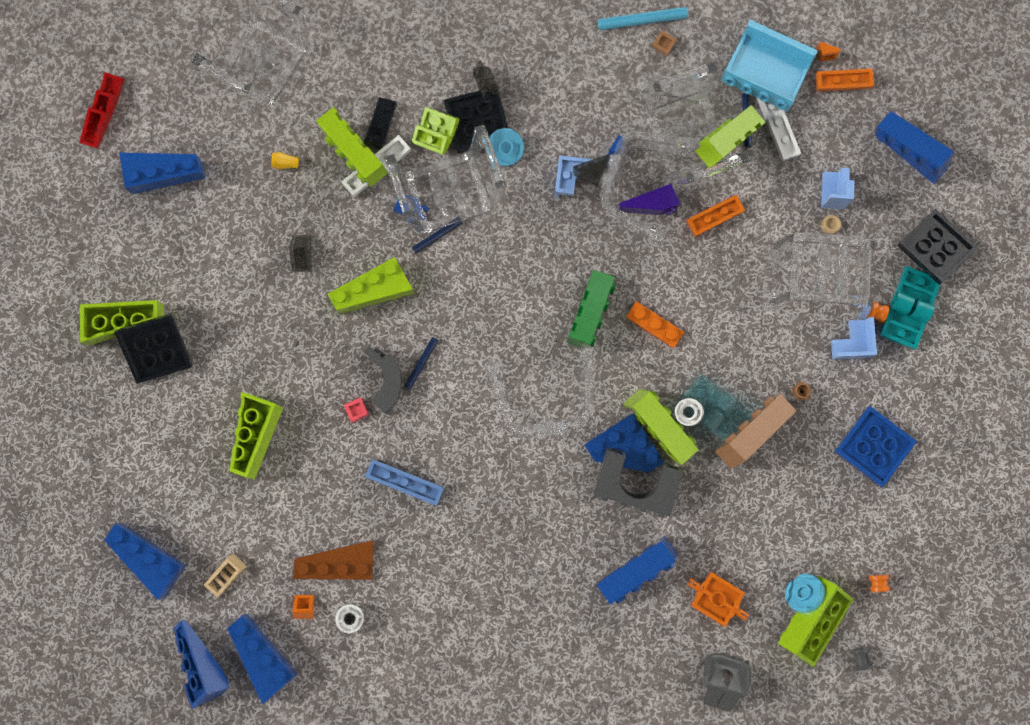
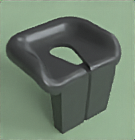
M718 653L709 654L704 662L703 683L707 689L703 704L730 712L739 699L746 697L750 692L751 670L744 661ZM724 670L732 675L729 686L723 683L721 672Z

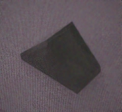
M610 154L573 166V175L598 187L610 163Z
M292 235L289 246L292 272H312V235Z

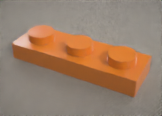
M873 69L817 71L815 74L817 92L873 89L874 87Z
M734 195L687 219L686 223L694 237H697L744 213L745 209L738 196Z
M637 301L626 316V319L673 349L684 334L682 330Z

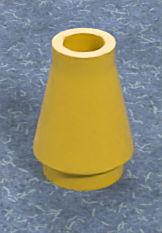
M279 151L272 153L271 167L276 168V170L298 169L299 157Z

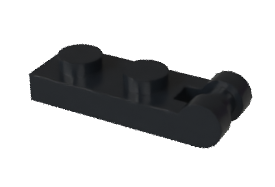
M378 98L369 131L365 138L364 144L371 147L372 145L379 150L385 146L397 101ZM374 135L380 136L379 140L374 139Z

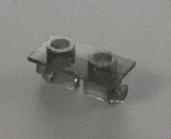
M479 60L477 67L473 70V77L483 98H485L487 93L497 94L499 86L494 80L491 69L484 66L482 61Z

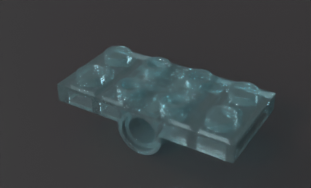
M699 374L676 403L678 404L686 398L695 399L700 402L704 409V416L699 423L723 442L731 433H735L739 429L738 426L741 423L752 418L751 413L741 406L734 396L726 391H722L702 374ZM691 406L685 409L689 415H694L695 411Z

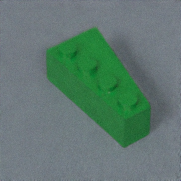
M593 269L572 330L569 333L568 344L587 351L590 346L594 347L597 339L594 333L596 328L600 329L604 319L600 317L602 311L606 312L610 301L607 298L609 293L613 294L616 283H613L615 277Z

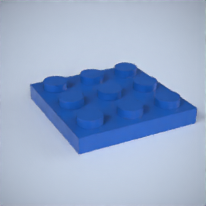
M867 406L834 452L882 488L917 441L874 408Z

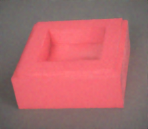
M362 397L344 405L351 423L369 415Z

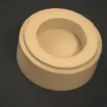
M828 215L822 220L821 228L827 234H835L841 228V221L835 215Z

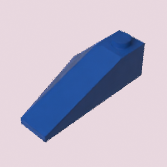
M183 619L174 627L178 652L184 656L181 670L182 672L186 671L188 683L184 684L191 709H194L221 696L229 689L228 678L224 675L223 669L188 622Z

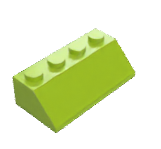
M819 575L817 579L822 582L825 588V597L822 604L811 613L801 614L796 612L778 642L784 649L812 667L817 663L854 600L838 585Z

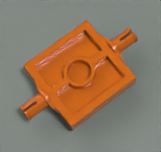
M709 572L705 581L701 584L692 578L689 579L690 582H687V586L696 590L695 598L690 605L691 607L726 627L734 615L746 621L747 618L745 616L748 617L749 613L739 608L740 601L745 592L712 572Z

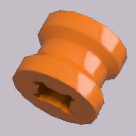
M873 301L867 318L874 317L879 323L883 324L888 316L889 306H882L878 302Z
M869 575L872 585L870 592L891 591L888 585L889 575Z

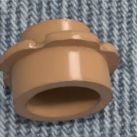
M798 382L792 388V393L799 401L807 400L811 396V387L804 382Z

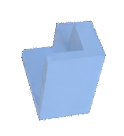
M559 155L554 198H558V194L574 196L576 178L594 180L597 160Z
M841 168L839 172L824 171L822 173L821 208L845 209L854 199V180H849L850 168Z
M869 317L866 320L848 321L850 339L831 341L833 360L872 358L876 356L874 317Z

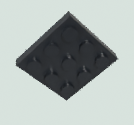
M497 86L444 99L447 114L460 119L453 136L457 153L486 147L492 133L501 128H509Z
M936 209L897 245L939 285L978 248Z
M172 313L123 327L114 332L136 384L193 366Z

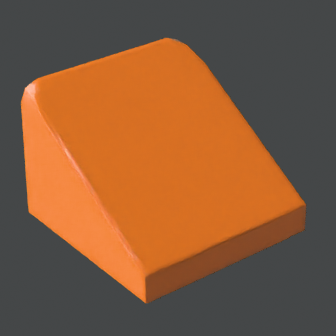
M819 42L816 47L819 62L835 60L841 52L839 48L824 42Z
M314 595L294 596L292 610L294 619H314Z

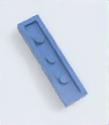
M374 459L371 460L365 475L368 479L438 506L444 491V487Z

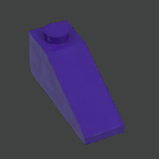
M670 183L618 204L617 209L619 212L651 215L666 214L668 216L677 211L676 209H678L680 203Z

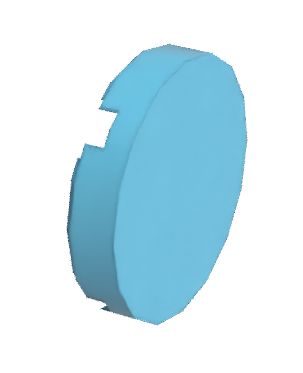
M510 128L498 129L491 134L487 141L488 155L499 165H512L519 161L524 153L523 140L518 132Z
M810 574L796 576L794 581L791 580L785 591V599L789 606L801 614L817 610L825 597V588L822 582Z

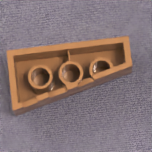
M781 393L775 397L772 395L763 402L765 406L761 409L760 407L751 414L752 418L741 423L738 426L739 429L735 433H731L715 451L730 469L745 462L796 412L794 407Z

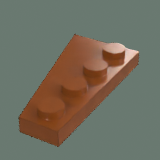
M374 540L294 559L293 579L372 580Z

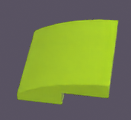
M425 107L421 123L416 125L411 143L444 155L453 139L460 119Z

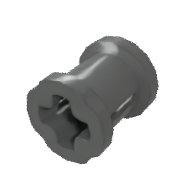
M868 647L850 650L854 656L856 671L873 668L867 653L869 651Z

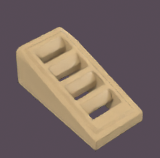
M232 554L226 558L206 581L204 586L219 598L247 566L237 556ZM225 568L232 574L231 577L224 571ZM219 574L227 581L226 583L218 577ZM214 580L222 587L221 589L213 583Z

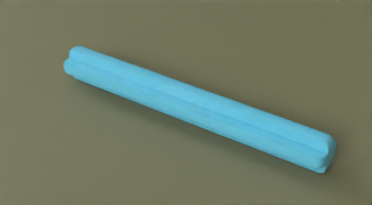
M686 7L602 18L598 20L599 30L685 19L688 16V10Z

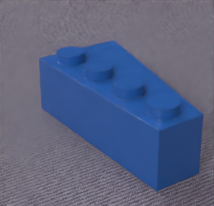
M890 111L876 128L875 136L880 142L885 143L933 184L949 168L954 151L894 112Z
M119 152L125 188L131 194L205 179L203 163L197 154Z
M115 523L104 539L157 600L166 598L187 566L123 523Z
M665 536L659 539V543L650 545L641 552V555L633 557L623 567L620 566L597 583L598 588L610 605L614 602L619 604L627 598L625 596L630 591L632 593L637 592L643 587L642 583L647 580L649 583L659 577L657 573L663 569L668 571L675 566L674 562L678 554Z
M248 614L242 615L227 628L262 704L271 699L298 675Z

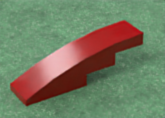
M104 72L100 90L96 89L92 107H88L79 143L96 149L99 148L119 100L125 78Z

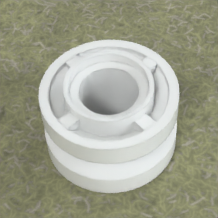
M686 398L677 404L675 416L681 424L693 426L702 420L704 409L697 400ZM691 406L695 413L691 418L685 416L684 411L687 407Z
M348 604L338 610L335 620L337 627L341 631L353 633L361 628L364 617L359 607ZM347 613L355 615L356 619L353 624H346L344 622V616Z

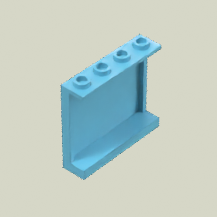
M750 20L720 81L788 112L818 50Z

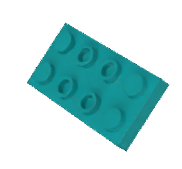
M905 266L890 303L888 316L878 336L916 350L925 325L934 313L935 305L933 304L940 285L928 274Z

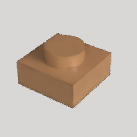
M661 30L651 48L667 57L676 44L677 39Z

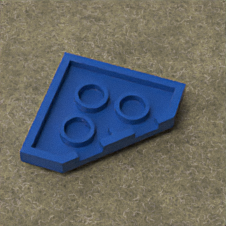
M633 414L584 444L592 459L599 463H602L607 447L626 452L623 468L649 473L664 463V460Z

